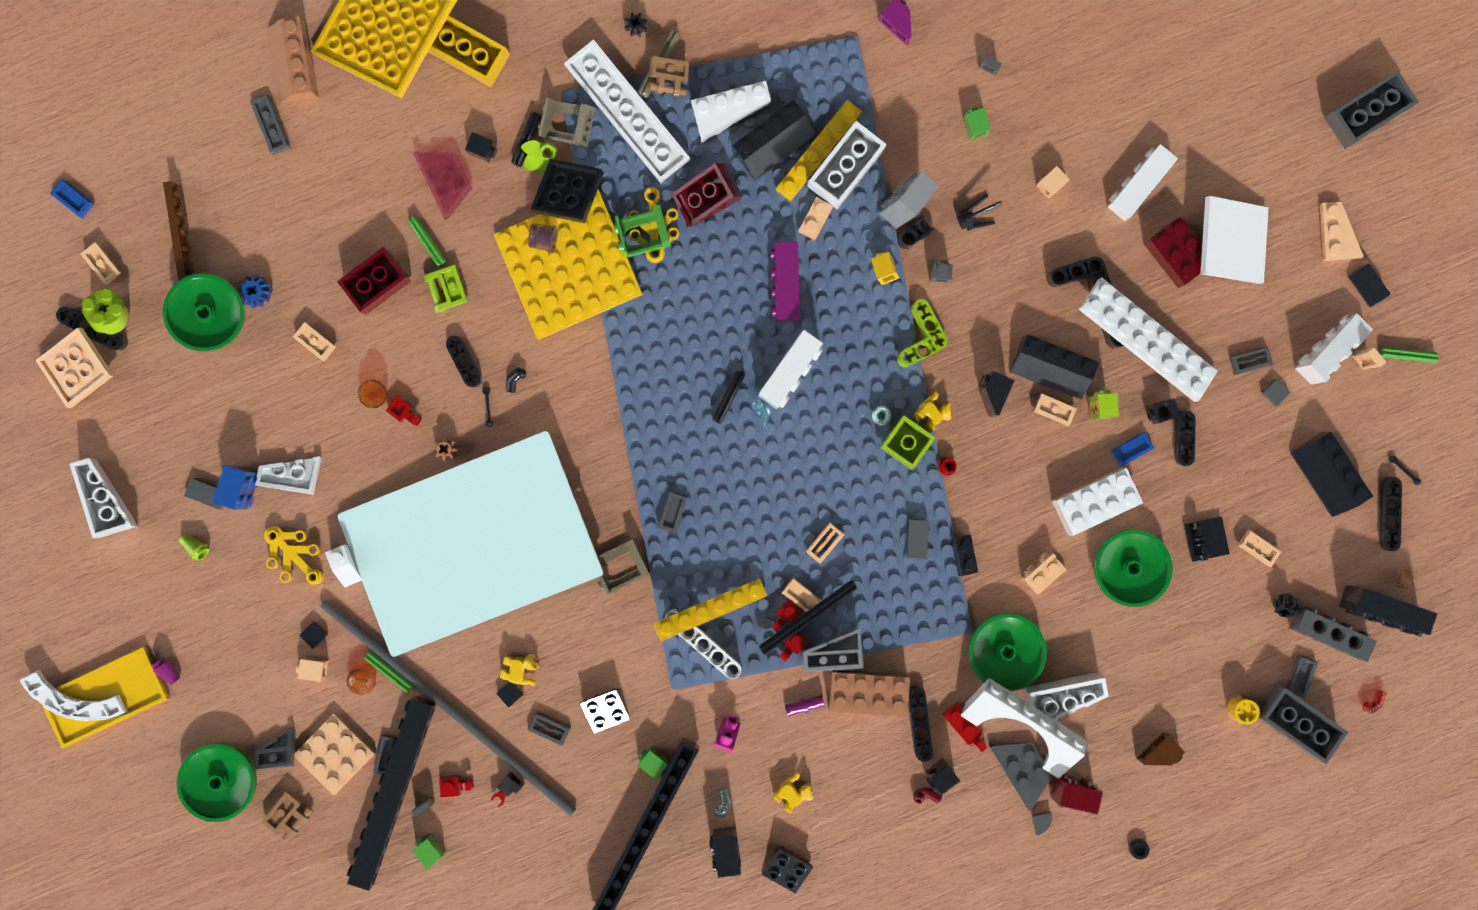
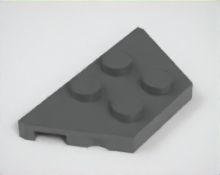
M1030 741L1018 744L990 745V749L1028 811L1032 810L1052 778V774L1042 768L1044 761L1034 744Z

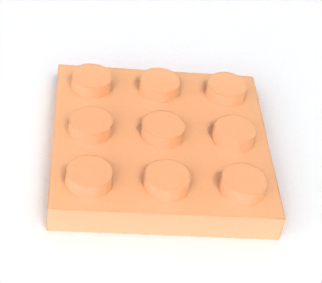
M83 328L75 329L36 360L67 408L74 407L114 376Z
M334 713L296 751L295 758L329 792L336 795L376 752L340 716Z

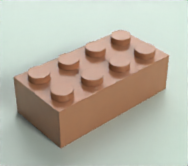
M845 670L831 671L828 708L830 712L908 717L910 677L903 674Z

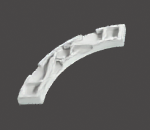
M40 670L19 679L33 699L38 700L47 710L65 718L80 721L105 720L128 711L119 694L111 698L91 701L70 697L53 687Z

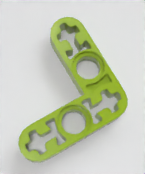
M918 299L911 305V313L925 339L898 353L897 362L905 368L941 351L948 344L941 325L930 304L925 299ZM923 306L924 309L918 311L917 307ZM928 314V316L922 320L921 317ZM927 320L933 323L932 330H928L925 327ZM940 339L941 343L936 345L935 341ZM919 345H923L926 348V355H921L918 352ZM913 353L914 357L908 361L903 360V357Z

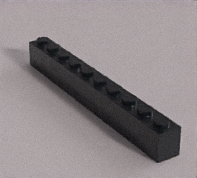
M415 696L408 700L405 705V718L400 720L398 725L399 735L394 738L391 746L394 750L392 755H389L386 760V773H382L379 785L381 787L379 792L376 791L372 803H375L373 810H370L366 817L368 824L366 829L363 828L359 839L362 842L360 847L357 846L354 852V865H350L347 872V877H349L347 884L370 891L375 884L437 705L432 701Z
M682 737L592 910L616 909L699 751V745Z

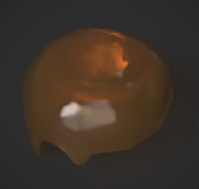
M370 379L362 383L358 388L359 401L365 407L378 408L387 400L388 392L386 386L381 381Z
M367 664L355 665L347 675V687L353 694L361 696L369 694L376 685V671Z

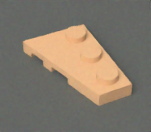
M1342 202L1319 204L1323 261L1364 258Z

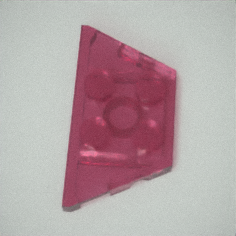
M413 152L444 219H449L472 189L456 153Z

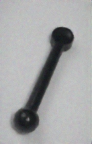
M485 387L482 390L485 395L487 420L485 425L491 427L493 424L490 420L489 394L491 391Z
M1396 456L1389 457V462L1395 463L1413 480L1415 485L1421 484V479L1416 478L1399 463Z

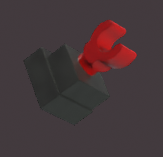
M510 771L498 786L501 791L495 793L491 801L495 797H499L501 802L498 807H501L505 802V797L509 796L512 792L517 794L524 786V783Z

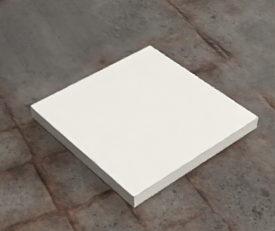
M1213 196L1205 197L1201 274L1257 284L1264 283L1269 207Z

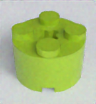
M110 289L96 291L82 301L83 315L96 332L115 334L123 330L127 325L129 311L120 296Z

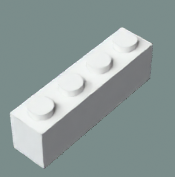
M1161 144L1156 148H1150L1145 154L1147 159L1143 163L1140 161L1133 169L1134 175L1131 178L1128 176L1121 184L1123 187L1121 191H1116L1109 199L1111 203L1108 205V208L1124 221L1134 214L1178 159Z

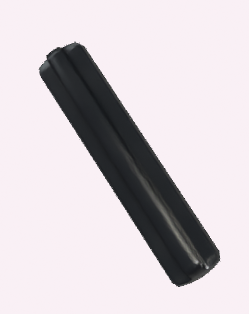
M531 112L511 161L517 167L522 166L527 154L522 150L521 146L533 139L541 118L535 112Z
M739 370L735 372L712 418L714 422L722 423L745 377V373Z

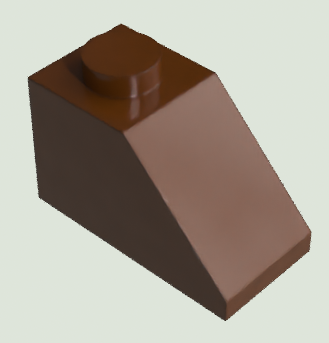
M1163 732L1136 759L1143 765L1172 766L1181 761L1185 751L1170 735Z

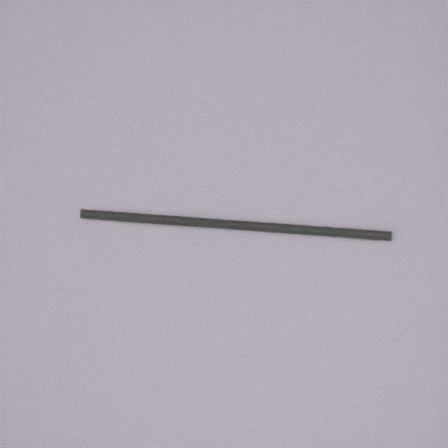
M325 600L320 605L325 612L569 816L574 813L576 808L401 661L396 657H392L388 650L333 604Z

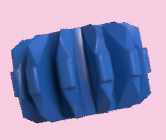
M253 275L252 279L248 276L245 277L246 283L241 281L240 285L243 287L237 289L238 292L242 293L240 296L244 300V305H250L252 308H256L257 305L263 307V301H270L267 295H272V292L268 291L271 285L266 283L265 278L261 277L259 279L257 275Z

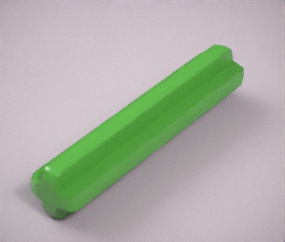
M416 216L407 220L408 224L438 267L444 265L446 259Z
M1381 347L1379 353L1385 358L1430 363L1437 362L1439 357L1437 352L1394 347Z
M369 651L364 657L367 662L406 693L410 692L414 687L413 684L373 651Z

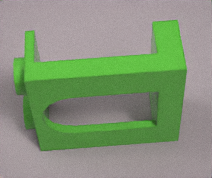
M660 204L652 206L653 211L623 219H619L618 215L615 216L614 230L616 235H620L621 241H618L620 253L624 252L626 258L671 246ZM653 222L657 223L660 239L638 245H630L625 241V234L629 229Z

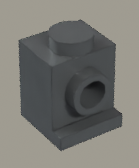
M947 261L930 263L929 282L949 283L952 280L953 264H948Z

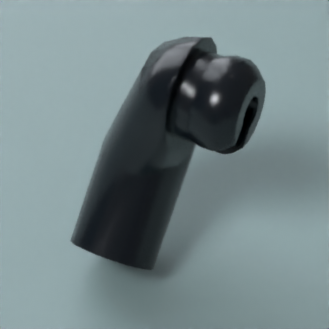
M515 368L507 376L506 393H516V382L519 379H524L527 375L525 369Z

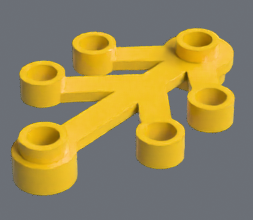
M650 187L645 191L644 196L645 200L649 203V211H653L652 206L657 205L660 193L656 188ZM655 194L656 198L654 200H651L649 198V195ZM674 208L669 209L664 217L666 227L671 221H675L678 218V212ZM632 210L629 212L628 217H631L634 213L638 215L639 212ZM675 212L676 216L674 218L669 217V213ZM656 222L640 226L650 235L651 241L658 239L659 231ZM672 227L668 230L670 242L679 237L677 228ZM633 229L630 231L629 237L632 241L638 244L648 242L641 237L639 230ZM676 231L677 235L675 237H671L670 232ZM634 232L639 234L636 239L632 238ZM665 248L656 250L659 252L657 257L652 256L653 251L645 253L646 258L652 263L662 261L665 255Z
M277 526L266 529L264 539L270 545L269 559L266 561V566L269 569H275L280 565V561L277 558L279 546L283 551V572L279 576L283 583L290 582L293 579L291 560L306 574V580L309 584L315 585L322 582L324 577L322 571L312 569L298 555H318L321 551L320 546L317 544L289 546L285 542V540L295 539L297 542L305 541L307 539L305 531L283 532ZM273 532L276 534L275 539L271 538V533ZM299 533L303 534L302 540L298 538ZM313 546L317 549L315 554L311 551ZM272 559L276 562L274 567L270 564ZM285 573H287V574L289 575V579H288V580H285V579H284V574H285ZM311 574L316 575L315 581L311 579Z

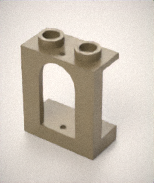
M546 97L545 103L542 106V120L538 126L539 136L549 140L588 147L595 108L586 104L577 105L554 101ZM558 113L578 115L575 134L556 131L552 124L555 115Z
M634 539L598 556L603 569V566L608 561L630 551L638 568L614 580L607 579L604 575L600 576L598 584L602 592L606 591L609 594L650 574Z

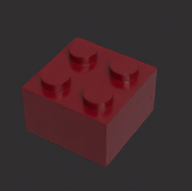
M1063 774L1059 779L1055 777L1051 798L1059 806L1098 815L1103 791L1090 779L1081 778L1080 781L1074 779L1072 775Z

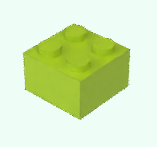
M903 415L879 448L908 469L913 470L933 443L935 437Z

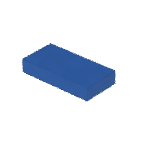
M61 179L50 193L82 219L94 205L92 201L64 179Z
M1142 432L1110 451L1119 467H1122L1154 449V446L1146 432Z

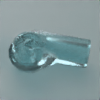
M754 400L752 407L759 415L757 426L766 428L770 409L763 400Z
M727 788L718 791L721 803L714 808V815L716 817H725L732 806Z

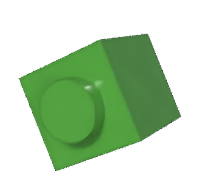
M975 107L967 110L963 121L969 139L987 135L991 127L985 109Z
M652 747L648 751L644 749L638 757L640 760L638 767L656 780L669 763V760Z
M432 834L427 838L422 836L415 842L416 847L412 850L426 869L445 853V850Z

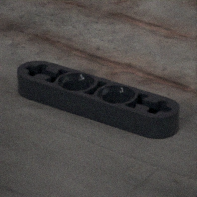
M61 307L56 312L57 320L74 330L80 328L79 323L81 320L86 319L83 313L69 307ZM66 312L69 316L74 317V321L67 319L64 313ZM89 323L87 328L83 329L89 338L110 349L121 351L128 345L126 336L119 332L115 334L105 333L102 338H98L96 331ZM109 338L119 339L120 345H116V342L109 340Z
M1386 477L1381 481L1379 542L1382 549L1396 551L1401 546L1402 482L1397 477ZM1388 483H1394L1395 487H1388ZM1387 493H1395V496H1387ZM1389 499H1393L1395 502V507L1392 510L1387 507ZM1389 518L1395 521V526L1392 529H1389L1386 525ZM1392 540L1394 544L1389 545L1387 541Z
M912 686L909 689L908 704L914 753L918 760L926 762L931 759L933 754L926 693L920 686ZM915 690L922 693L918 699L919 703H923V705L912 706L913 703L916 704V699L912 696ZM922 709L924 711L923 718L916 719L914 711ZM919 728L926 730L924 738L916 736V731ZM928 741V743H924V748L928 753H925V757H922L921 754H918L922 750L921 744H917V742L923 743Z

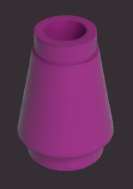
M164 656L151 666L154 669L153 672L170 685L180 679L171 661Z

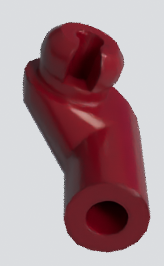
M929 787L916 790L913 794V800L917 804H921L926 799H930L938 804L942 799L941 794L934 792Z

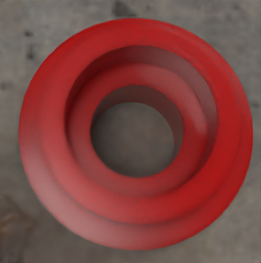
M944 457L939 460L938 470L942 475L950 476L956 471L957 464L954 459Z

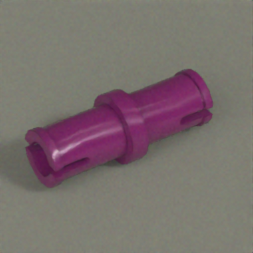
M822 695L806 700L803 698L799 702L785 705L787 716L790 717L803 712L807 714L810 710L825 707Z

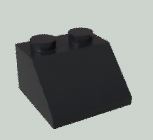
M995 371L985 376L983 375L978 384L981 387L979 390L987 414L991 418L1000 415L1015 381Z

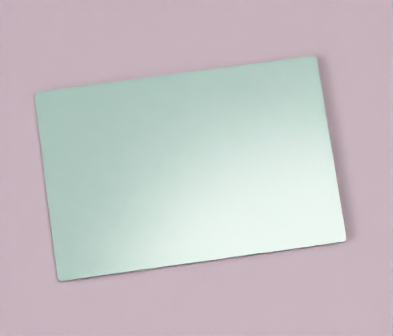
M547 431L338 514L339 523L392 657L603 575V569L550 433Z

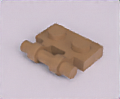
M652 56L650 58L649 77L657 78L656 83L650 82L648 89L659 94L665 92L671 93L672 96H685L687 89L681 87V82L686 83L688 81L689 62ZM665 80L673 81V85H664Z
M288 790L262 820V823L275 834L281 829L284 830L286 833L282 838L288 842L292 837L296 836L301 825L309 820V815L313 810L308 806L304 811L299 810L298 808L303 802ZM293 815L297 819L290 825L287 821Z

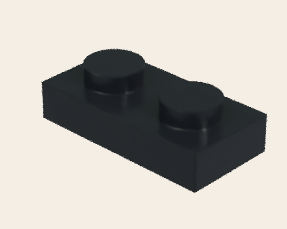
M971 535L952 538L958 576L978 573Z

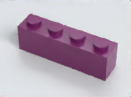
M775 242V248H771V259H775V267H771V279H775V286H772V298H775L776 305H772V317H776V322L799 321L798 242Z

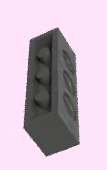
M1298 608V612H1296L1289 629L1358 660L1369 661L1377 642L1370 638L1371 634L1361 630L1356 632L1353 630V626L1343 622L1340 625L1331 616L1324 614L1322 617L1313 608ZM1315 621H1318L1319 626L1315 630L1313 625ZM1333 629L1336 630V635L1334 637L1331 636V632ZM1351 637H1353L1354 639L1352 645L1349 644V639Z

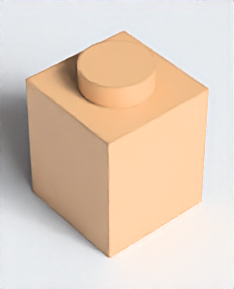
M1056 166L1036 186L1050 199L1070 179L1064 169Z
M311 657L300 659L296 666L297 678L319 682L325 680L329 660Z

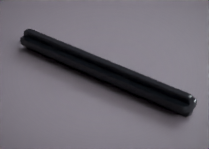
M852 580L847 582L759 645V649L764 655L771 652L858 589L856 584Z

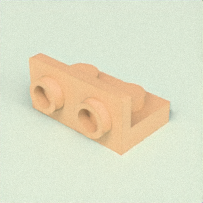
M1052 552L1042 554L1038 558L1039 562L1035 566L1030 565L1026 568L1024 575L1021 577L1036 595H1039L1067 570Z

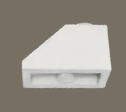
M348 545L325 552L333 573L344 587L362 581Z

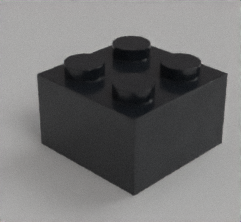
M736 826L713 829V835L710 836L709 841L710 851L715 854L712 855L713 872H717L718 878L741 875V859Z

